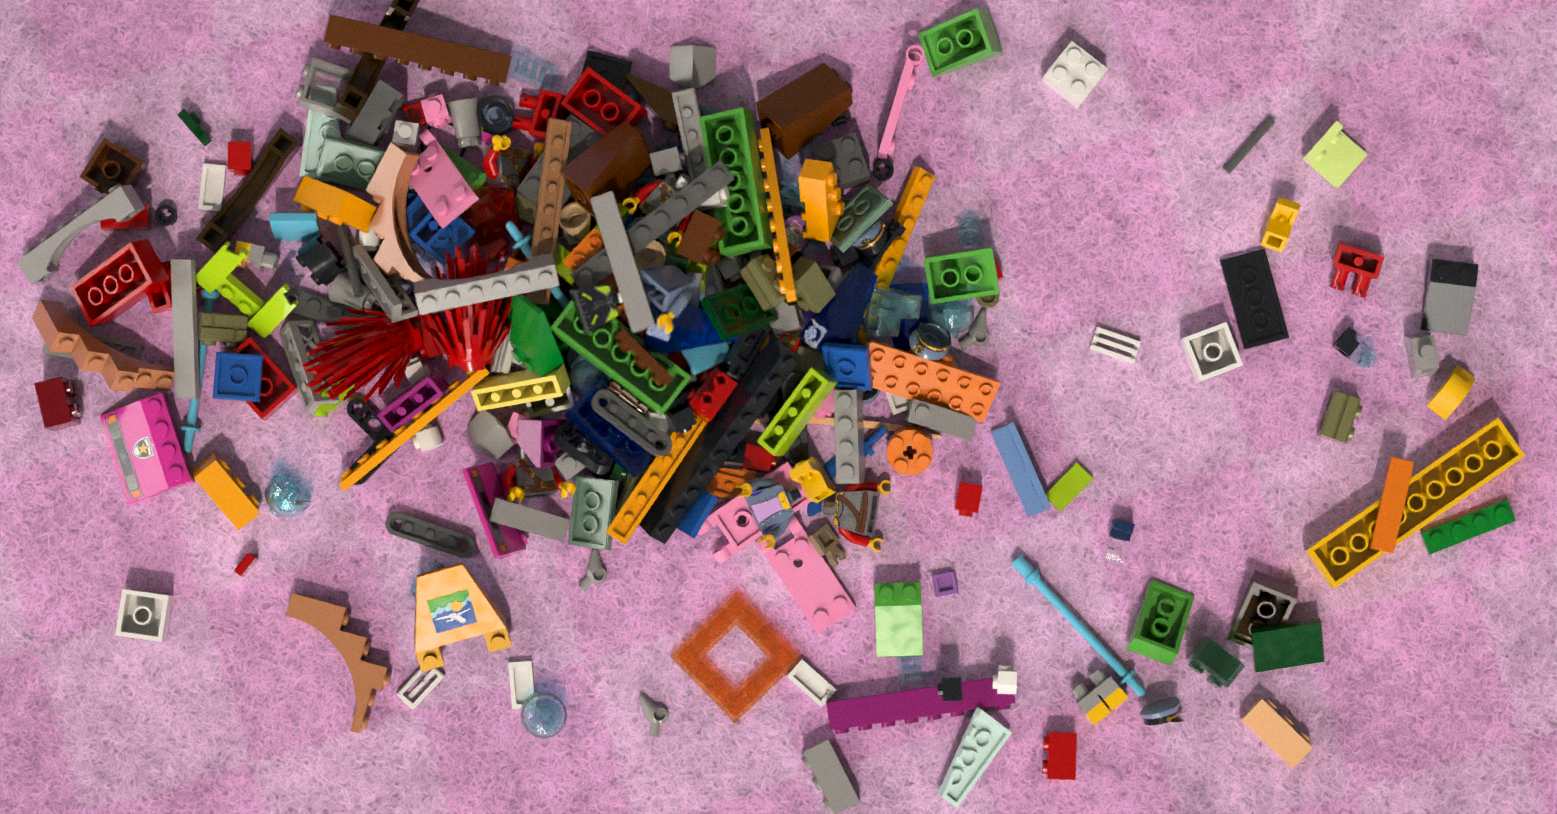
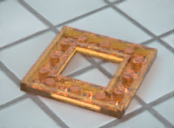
M738 592L670 656L734 723L802 659ZM736 625L768 657L737 690L704 658Z

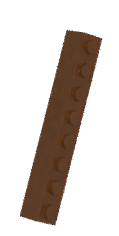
M332 14L327 16L322 39L323 42L327 43L328 48L340 50L341 46L350 48V53L363 55L364 51L373 53L372 58L385 61L388 56L396 58L395 63L409 66V62L418 63V68L431 71L432 67L441 69L440 73L454 76V73L458 72L463 74L464 79L476 81L477 77L486 79V84L499 86L500 82L506 83L512 57L498 52Z

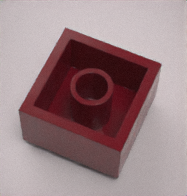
M61 376L34 383L45 429L57 431L81 424L80 419L83 418L80 405H76L74 396H77V389L74 382L71 383L70 379Z

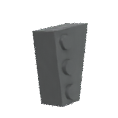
M379 79L353 125L350 124L343 134L345 136L344 139L377 147L402 110V106L406 104L407 100L404 95Z

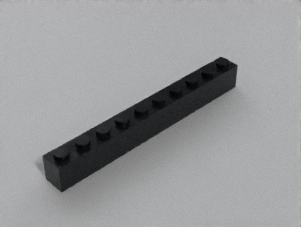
M774 335L719 411L687 452L639 524L649 536L664 544L668 541L802 357L789 344Z

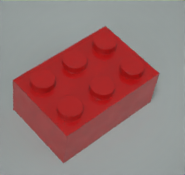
M589 67L586 68L560 103L602 136L607 135L624 121L628 122L631 126H638L648 112L640 104Z
M249 337L232 352L264 355L260 402L246 401L262 420L266 421L298 393L297 386L254 338Z

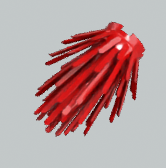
M475 244L470 247V263L468 256L462 258L458 245L455 247L456 260H450V254L446 251L449 280L487 275L488 253L484 255L483 261L481 257L479 258V250ZM498 263L495 271H490L489 274L499 272L500 264ZM435 265L437 279L447 280L445 273L440 275L439 268ZM508 296L500 318L502 298L498 299L495 312V299L456 307L453 310L452 308L443 310L449 335L438 311L434 312V314L433 312L429 313L439 334L435 329L429 328L428 325H422L446 354L448 367L454 369L453 365L462 366V371L484 370L486 364L494 365V355L511 329V321L506 328L505 321L512 307L511 300L513 296Z
M364 308L365 310L347 309L350 313L378 317L339 318L341 321L324 323L326 326L359 324L360 327L335 331V335H344L316 343L315 345L319 348L307 352V355H313L326 350L325 353L316 356L318 358L302 365V367H308L321 362L305 371V373H310L311 371L314 373V380L308 382L306 386L311 388L328 379V382L312 392L313 394H318L330 386L336 385L328 391V395L334 393L329 397L330 400H333L354 385L344 397V401H346L361 387H365L392 362L364 397V402L372 396L378 387L380 388L378 393L380 397L392 378L396 382V389H398L413 353L422 347V337L419 328H413L409 321L411 318L392 323L384 311Z

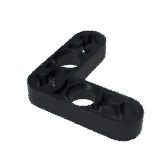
M361 399L351 400L347 405V413L375 442L351 465V470L359 465L357 461L362 456L375 452L377 450L376 445L387 436L390 438L395 436L394 432L391 433L380 420L377 413ZM354 404H362L361 410L366 415L369 411L372 413V415L364 420L363 424L360 422L363 419L360 414H352L354 411L352 406ZM372 419H377L380 422L381 426L377 432H371L368 429V423ZM399 448L375 466L370 473L364 475L361 481L358 480L353 485L359 486L366 483Z
M592 406L585 408L556 429L554 443L560 449L597 474H606L610 471L612 464L611 456L585 438L600 427L604 421V418L595 412ZM574 425H580L585 429H578ZM577 448H584L588 452H581Z

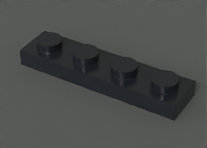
M792 371L782 384L783 405L804 378L805 371ZM807 425L785 453V462L797 464L809 459Z

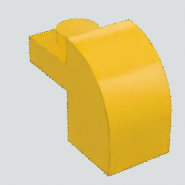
M1282 197L1278 198L1269 215L1262 236L1261 246L1283 252L1301 204Z
M1457 364L1446 381L1434 393L1427 407L1446 420L1469 393L1476 378Z
M813 456L806 461L797 463L788 472L793 481L802 485L810 501L819 503L836 493L827 472Z

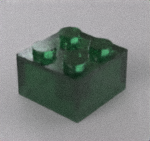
M1202 637L1186 658L1190 662L1188 666L1198 674L1205 673L1208 676L1206 680L1216 688H1228L1245 667L1243 663L1209 637Z

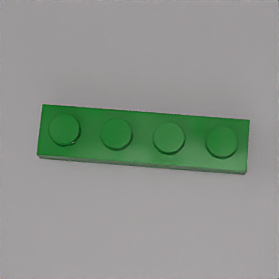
M1508 499L1424 531L1420 535L1430 555L1512 523L1516 519Z

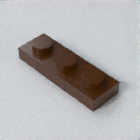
M624 329L616 335L615 338L618 340L616 345L625 353L629 351L635 357L633 359L634 363L642 370L646 368L652 374L650 378L658 386L663 385L666 387L674 379Z

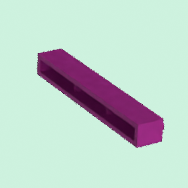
M993 678L961 682L962 701L943 702L942 697H938L937 686L831 701L826 702L830 730H835V734L848 733L849 728L857 726L858 730L861 731L872 729V724L881 723L882 727L895 726V721L904 720L905 724L919 722V717L927 716L928 721L942 719L941 714L950 713L951 717L965 715L964 711L974 710L975 712L976 707L984 712H988L987 707L997 706V710L1010 709V704L1016 703L1015 695L997 694V689H993Z

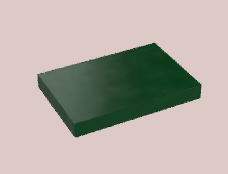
M747 283L709 295L700 301L722 342L775 323L779 319L773 308L766 311L762 309Z
M1320 618L1251 629L1255 673L1324 662L1322 622Z

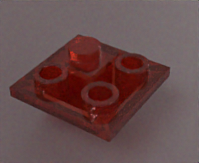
M480 187L473 190L479 199L467 208L464 213L470 227L476 232L474 236L479 245L510 235L506 229V223L509 221L513 222L519 231L522 230L512 188Z

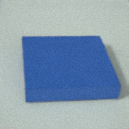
M824 342L822 345L824 369L828 375L838 382L835 387L871 391L873 381L869 346Z
M216 352L213 399L260 402L264 355Z
M704 490L677 529L695 539L718 498Z

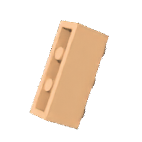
M1258 699L1240 719L1289 767L1294 768L1312 750L1313 747L1309 745L1311 740L1302 731L1298 734L1292 728L1294 723L1288 717L1283 715L1281 718L1275 712L1277 707L1269 699L1265 701Z

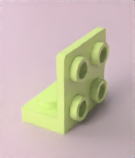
M1338 121L1327 130L1303 157L1307 164L1335 188H1339L1367 156L1365 151L1341 131L1343 126Z

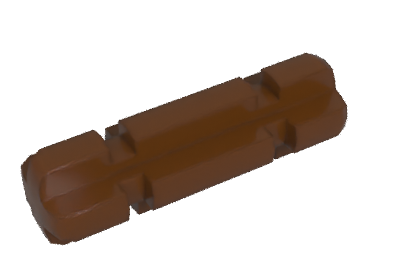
M612 381L608 385L606 390L611 391L644 416L648 410L647 405L643 402L639 403V399L625 388L622 389L618 382Z

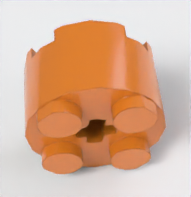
M905 425L897 428L888 440L887 458L896 472L904 475H916L923 472L931 464L933 442L930 435L923 429L918 428V426ZM907 446H912V449H916L913 451V454L904 452L907 450Z

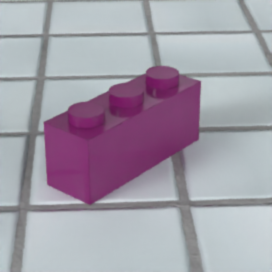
M434 368L387 403L377 416L393 433L441 397L450 385L440 372Z

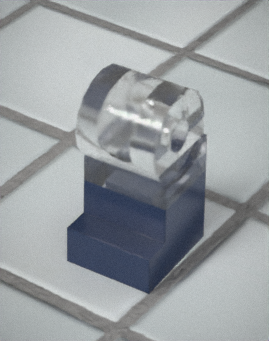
M1113 519L1106 544L1104 561L1118 565L1123 564L1135 524Z

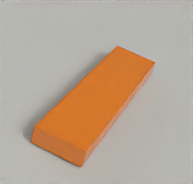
M1390 457L1371 539V549L1394 553L1414 466L1412 461Z

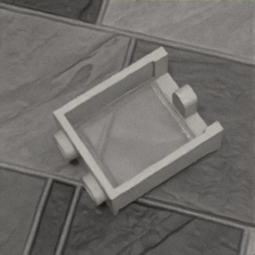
M313 58L309 64L305 63L301 76L305 77L303 85L299 84L295 98H298L297 106L343 120L350 124V120L332 110L354 71Z

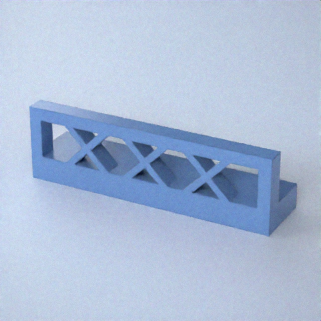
M1014 422L991 432L1027 517L1051 508Z

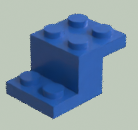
M419 195L406 208L409 237L444 267L447 264L446 251L450 254L451 260L455 256V247L458 245L460 250L476 233L459 216L442 228Z

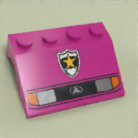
M160 393L100 416L128 504L156 496L179 486L195 483L166 394Z
M490 462L462 469L494 558L503 559L526 550L524 545L528 544L524 531L519 532L516 528L489 521L495 498L508 501V494L500 482L503 474L499 465L494 466V463Z

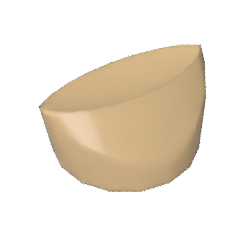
M572 202L562 208L559 225L571 236L583 240L590 230L591 215L576 202Z
M657 240L651 242L634 255L638 270L641 271V269L651 266H663L666 255L671 253L669 247Z

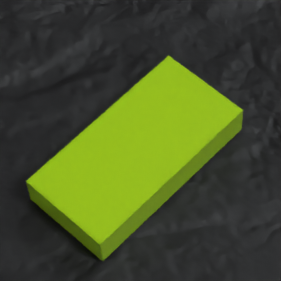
M1075 463L1046 493V497L1061 512L1093 478L1078 463Z

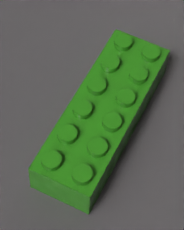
M741 107L700 117L707 170L721 160L735 178L726 185L729 190L727 207L714 209L715 218L726 223L724 226L726 228L724 237L721 241H718L720 254L733 257L773 248L752 111Z
M572 300L550 328L555 336L614 381L618 382L623 388L660 416L665 413L691 378L689 374L617 319H613L589 333H583ZM622 329L674 378L666 387L663 385L658 386L650 378L652 374L646 368L643 370L639 368L633 361L635 357L629 351L627 353L623 352L616 345L618 340L615 337Z

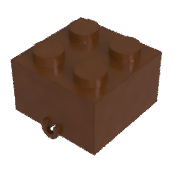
M104 138L81 173L80 178L93 185L94 189L101 194L104 192L109 195L108 191L118 184H121V186L131 185L134 189L148 165L131 155L128 149L123 146L120 148Z

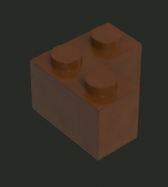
M695 209L676 253L712 268L721 258L717 242L721 241L726 231L724 226L726 223Z

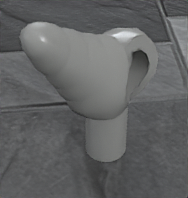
M983 309L978 314L969 330V336L958 342L963 350L973 343L978 346L987 344L989 334L986 328V310Z
M592 549L586 569V577L578 585L584 592L593 582L601 584L607 578V572L601 563L599 549Z
M640 694V703L647 720L651 723L650 736L659 737L660 724L668 720V712L665 708L655 705L645 695Z

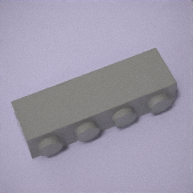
M834 390L836 483H863L865 481L863 391Z

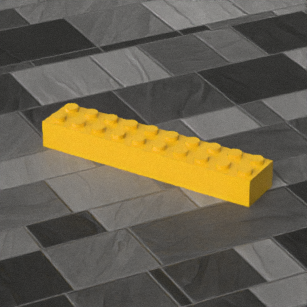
M1499 417L1482 426L1411 476L1396 545L1525 457ZM1381 497L1303 550L1330 589L1336 588L1386 553L1370 548Z

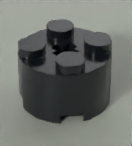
M321 233L316 234L300 247L295 258L303 268L306 266L312 272L310 277L318 286L322 284L328 286L338 274L345 272L347 267L346 264H341L340 261L343 257L330 241L324 243L321 240L324 237Z

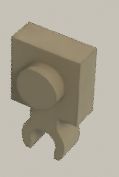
M827 523L807 537L820 556L825 554L828 556V561L833 567L839 564L835 556L840 561L846 558L844 552L836 547L840 541Z

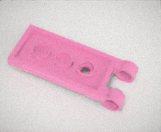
M912 45L906 51L904 69L877 158L886 160L888 155H893L897 141L893 139L906 92L907 89L912 90L917 74L913 73V71L918 70L923 63L924 50L918 45ZM917 49V50H919V51L921 52V54H920L918 51H911V50ZM917 55L920 60L912 61L909 56Z
M427 128L419 137L428 148L419 155L420 157L413 170L410 183L437 223L444 228L479 198L438 139Z
M786 461L762 478H769L779 482L784 491L794 486L798 487L802 498L790 503L795 513L811 501L808 500L802 485L791 479L788 472L792 468ZM737 495L712 511L698 532L699 535H702L715 525H718L729 541L712 553L718 564L726 561L763 535L757 527L745 498L738 497ZM741 515L746 517V522L743 524L738 523V517Z
M793 514L788 525L789 530L794 536L793 539L776 550L774 547L763 550L767 545L766 541L764 540L759 543L758 538L755 541L818 634L853 611L856 607L822 556L818 554L808 540V535ZM796 558L801 559L803 562L799 568L793 564Z

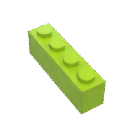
M811 367L757 442L773 456H784L838 382L821 368Z

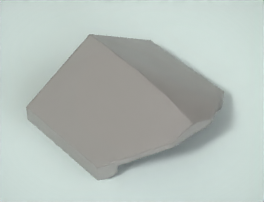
M696 45L670 47L669 78L684 88H701L716 79V48Z
M489 409L480 411L467 425L473 447L495 460L502 457L516 443L514 439H511L500 421L489 412Z

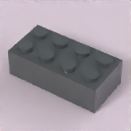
M572 114L567 118V121H572L567 164L603 138L601 134ZM543 153L517 188V193L536 207ZM566 182L564 183L561 210L572 198Z

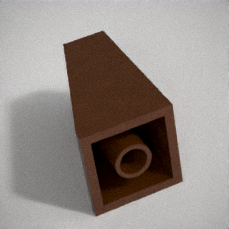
M822 63L756 103L761 129L769 128L771 144L789 160L853 104V89L847 81L844 82L839 77L835 69H830L825 63Z
M626 121L560 170L574 201L595 219L596 216L591 198L613 191L618 204L652 165L649 155L651 151L642 140L643 133L636 125L631 126Z

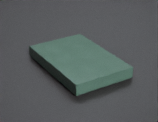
M326 135L315 179L365 191L387 149Z
M867 183L845 205L844 213L842 216H839L830 242L844 253L893 203L872 184Z
M575 475L576 490L573 495L568 545L611 550L613 537L605 532L615 518L619 481Z

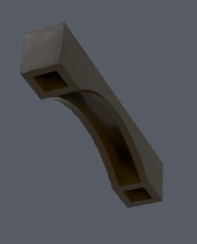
M392 0L379 25L403 31L420 0ZM364 51L332 110L352 122L363 107L386 62L385 60L372 58L373 53Z
M280 128L268 143L258 162L239 189L207 223L196 239L214 253L227 241L229 242L302 147V144Z

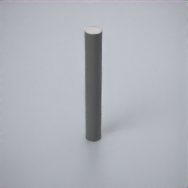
M1267 117L1223 167L1228 174L1242 161L1272 127L1275 121Z

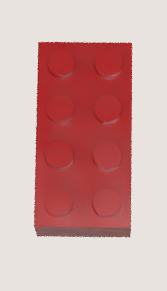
M143 239L128 243L70 286V289L90 327H96L112 322L167 282L169 277L149 239Z

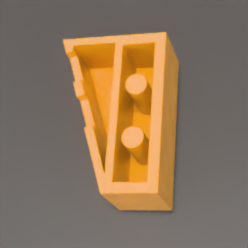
M805 159L798 176L800 201L805 202V212L801 213L802 220H806L803 238L830 242L839 216L843 215L845 203L841 199V188L838 187L837 173L834 172L832 162Z
M307 176L303 177L293 199L294 202L301 205L300 210L306 213L315 212L319 218L327 220L329 217V221L339 226L343 223L366 234L378 209L347 191Z
M213 451L192 468L193 477L239 531L260 514L258 508L260 503L252 493L248 495L243 489L246 487L238 476L234 478L229 471L230 467L223 459H219Z

